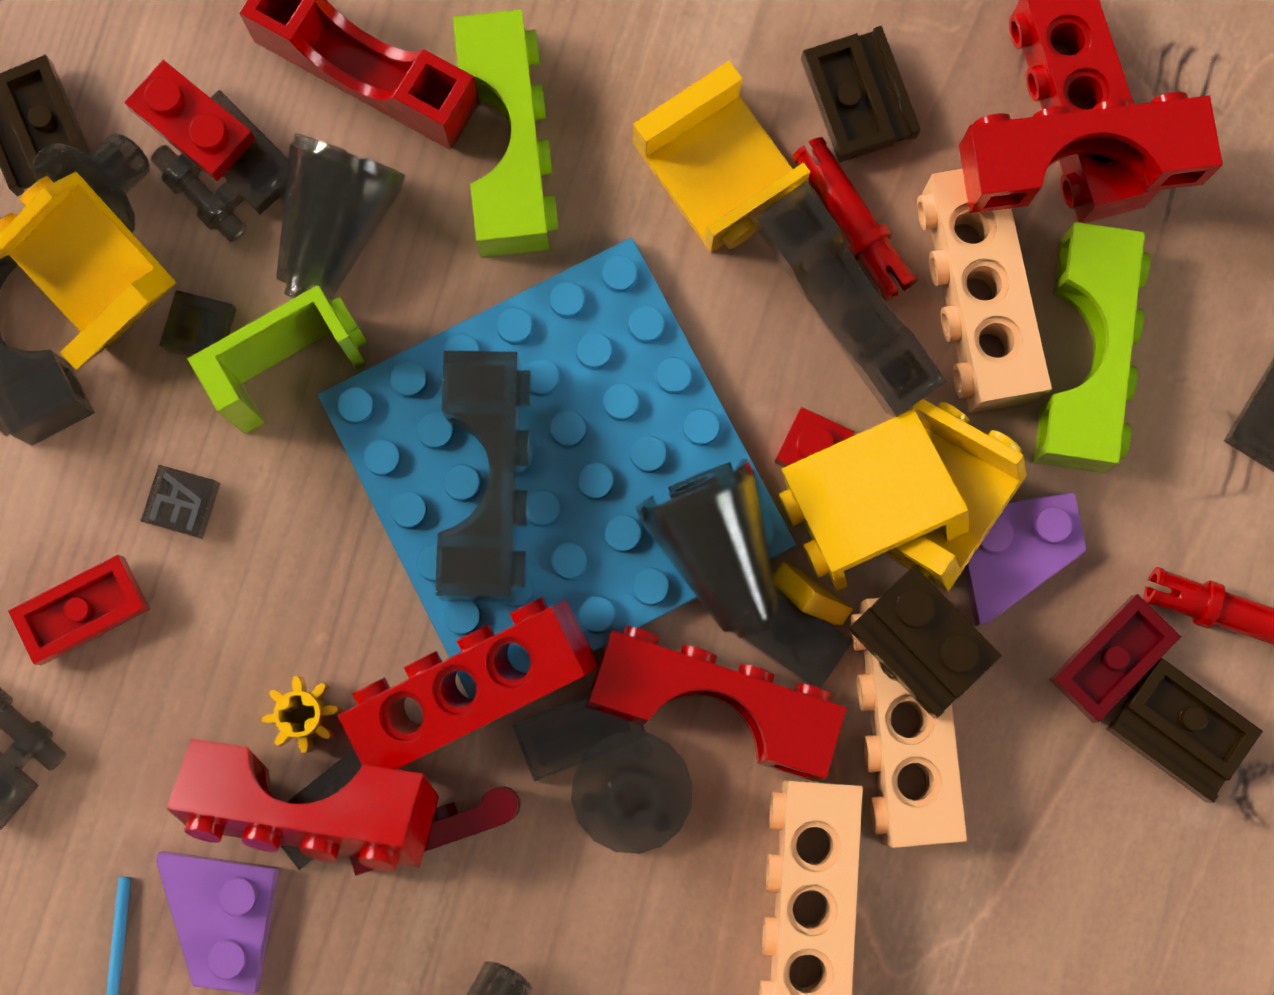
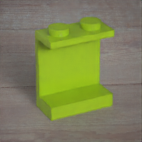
M316 285L189 357L188 361L217 412L246 434L264 424L265 421L244 387V382L330 333L333 334L356 370L367 365L358 350L367 341L340 296L329 302L319 285Z

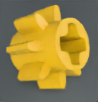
M294 676L292 680L293 691L285 694L281 691L270 690L271 698L277 702L274 713L267 714L261 718L262 722L276 724L277 728L281 731L275 739L274 744L276 746H285L293 737H298L300 751L302 753H310L313 748L312 737L319 735L322 738L332 740L336 737L334 732L327 726L330 716L338 715L343 710L341 707L328 706L327 702L323 699L329 692L330 686L328 684L320 683L309 693L307 692L304 678ZM300 699L303 705L311 706L315 709V718L305 720V730H303L302 724L292 723L290 719V713L300 709Z

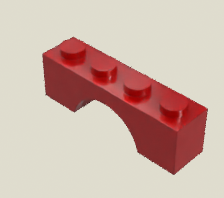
M247 0L239 13L253 41L258 45L449 150L452 149L479 104L473 75L423 48L417 52H409L376 39L350 22L327 0Z
M1185 92L1163 94L1154 98L1150 103L1129 105L1128 100L1113 99L1095 105L1092 110L1070 112L1069 108L1065 106H1055L1040 110L1033 117L1010 119L1008 114H991L977 119L974 124H970L959 144L969 213L1029 206L1042 188L1047 168L1062 158L1076 154H1097L1117 161L1134 175L1145 192L1203 185L1223 165L1210 95L1188 98Z
M625 626L623 634L612 630L607 637L585 707L643 726L662 705L674 699L685 696L714 698L730 706L745 721L754 740L758 764L813 782L827 779L847 707L830 702L832 698L831 692L804 683H798L796 690L774 684L775 675L773 673L751 665L740 664L738 671L715 664L717 655L694 646L683 645L681 652H677L657 645L659 636L636 627Z
M191 739L166 809L186 826L184 830L186 834L202 841L219 843L224 835L242 838V843L261 851L278 852L280 845L300 848L302 854L320 861L335 862L339 854L357 857L361 864L372 869L394 872L398 864L420 868L439 795L422 773L363 765L345 787L330 797L307 804L282 802L273 797L270 787L269 769L248 747Z

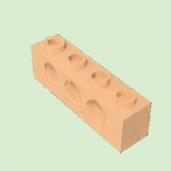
M963 169L934 173L926 184L922 195L917 198V211L921 228L931 232L935 250L929 253L931 278L935 286L942 285L947 307H942L941 324L946 341H954L959 362L953 365V380L956 393L960 399H967L970 414L1037 402L1052 390L1012 208L969 213ZM958 224L972 226L978 232L980 242L969 244L962 241L957 236L954 226ZM979 279L987 283L992 291V299L985 301L973 297L968 291L967 280ZM989 334L997 337L1004 346V357L995 358L987 355L980 347L979 336Z
M870 598L859 603V614L851 615V624L879 598ZM851 633L854 650H863L866 674L857 675V695L860 710L870 711L872 735L863 737V753L867 772H876L878 797H870L869 800L873 834H882L883 845L892 848L967 841L952 704L939 718L933 719ZM901 702L913 706L919 715V727L908 738L897 734L891 725L892 711ZM911 763L920 767L926 777L924 791L914 799H908L903 796L897 784L899 772L903 767Z
M783 780L782 792H772L770 829L780 830L778 855L768 854L766 892H776L775 918L764 917L762 932V955L772 956L771 981H760L759 995H852L863 786ZM819 827L827 836V851L817 861H803L797 852V839L805 829ZM805 891H817L824 899L825 908L822 916L811 924L797 922L793 915L795 899ZM802 955H813L819 958L821 963V973L818 980L807 987H799L791 983L789 969L793 961Z

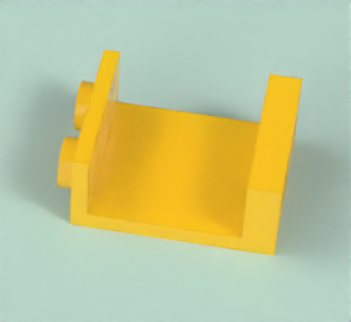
M730 60L633 123L634 147L710 253L726 244L728 249L740 245L757 230L755 223L773 212L776 217H780L795 208L805 197L802 192L805 191L810 175V170L804 162L794 169L791 168L741 99L740 92L743 78Z
M74 172L56 182H53L48 176L40 179L20 197L19 200L24 204V209L17 216L11 212L0 219V259L10 255L80 331L59 352L75 370H78L113 344L174 287L177 282L77 172Z
M919 397L913 409L917 413L968 508L969 532L946 541L941 529L938 528L883 554L908 569L915 565L932 584L948 593L1026 478L1027 472L1024 455L1020 453L1021 448L1014 440L995 430H991L987 435L969 425L970 420L954 406L945 402H940L938 406H935Z
M914 409L781 469L787 490L778 495L784 510L793 526L804 523L812 540L803 544L807 557L818 578L827 573L829 574L836 591L848 587L844 573L845 570L935 529H941L946 541L969 532L968 508Z

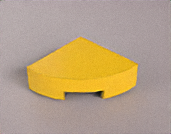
M784 561L772 577L775 581L774 584L802 612L828 623L842 626L853 611V608L829 588Z

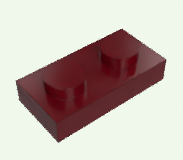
M1135 594L1130 596L1049 680L1092 723L1099 722L1166 654L1181 636L1140 595Z

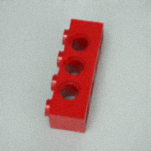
M1099 0L1018 1L1009 18L1010 36L1015 48L1023 50L1028 65L1026 71L1028 92L1034 102H1040L1042 110L1055 106L1068 107L1070 112L1092 110L1095 105L1113 99L1128 100L1129 105H1134ZM1058 41L1066 44L1071 49L1073 55L1066 56L1058 53L1053 48L1051 42ZM1074 93L1083 96L1089 102L1091 109L1078 108L1071 102L1068 94ZM1087 153L1071 155L1059 160L1063 172L1061 177L1062 196L1067 207L1075 209L1080 223H1088L1146 207L1161 190L1145 192L1127 168L1108 157V163H1098Z
M541 597L509 614L515 624L514 626L495 635L490 624L458 639L456 642L461 652L442 662L438 652L435 651L404 667L409 679L390 688L384 677L354 692L352 695L357 705L337 716L362 766L369 765L398 769L587 675L597 668L599 663L567 600L565 599L548 608L544 598ZM511 643L521 645L530 656V669L527 673L516 670L510 664L508 648ZM458 670L467 672L474 679L476 684V696L474 699L465 697L456 686ZM406 697L414 699L421 706L423 711L422 724L414 723L406 715L404 709Z

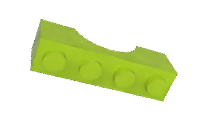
M522 9L453 16L458 68L474 76L478 98L499 110L511 127L509 146L502 160L491 172L470 184L475 235L480 256L483 258L550 250L548 231L559 230L555 195L544 196L542 175H551L553 173L549 139L537 140L535 123L536 120L546 119L543 85H531L529 66L540 65L536 29L525 31Z
M1074 222L1060 238L1053 294L1075 308L1086 322L1092 338L1093 357L1089 372L1080 386L1053 394L1040 405L1033 463L1104 473L1119 464L1120 458L1124 459L1128 453L1131 442V425L1124 423L1126 401H1131L1135 394L1138 380L1137 367L1130 365L1132 345L1139 342L1144 326L1143 309H1137L1139 288H1143L1147 282L1151 263L1150 254L1143 252L1145 232Z

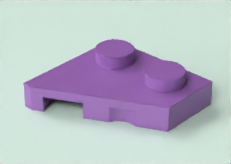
M1075 492L1007 504L964 568L975 626L991 622L1086 551Z
M166 851L159 852L156 863L192 985L253 995L259 992L280 867Z

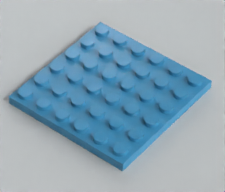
M632 237L317 394L449 658L461 652L456 642L458 639L490 624L495 635L514 626L515 624L509 614L541 597L544 598L548 608L565 599L567 600L592 651L595 652L605 646L607 637L612 630L623 634L625 626L641 628L797 546ZM511 643L508 648L510 664L516 670L527 673L530 669V656L521 645ZM458 670L457 674L469 698L474 699L476 696L474 679L467 672Z

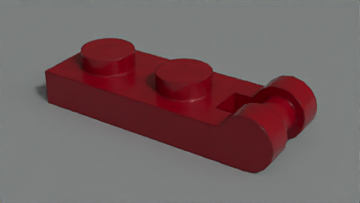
M506 786L492 788L482 797L480 806L458 813L455 802L437 807L424 852L504 825L513 820L519 814L521 808V800L518 793ZM349 856L355 876L374 870L361 864L359 858Z

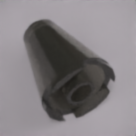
M296 133L289 147L276 279L287 283L283 294L295 298L319 285L325 296L333 299L403 188L402 185L406 175L371 159H363L348 153L345 149Z
M741 459L735 470H733L731 463L728 462L669 486L671 499L660 505L656 504L652 495L636 506L640 522L723 632L736 631L738 637L743 638L761 632L772 624L770 615L778 610L779 605L755 474L748 459Z

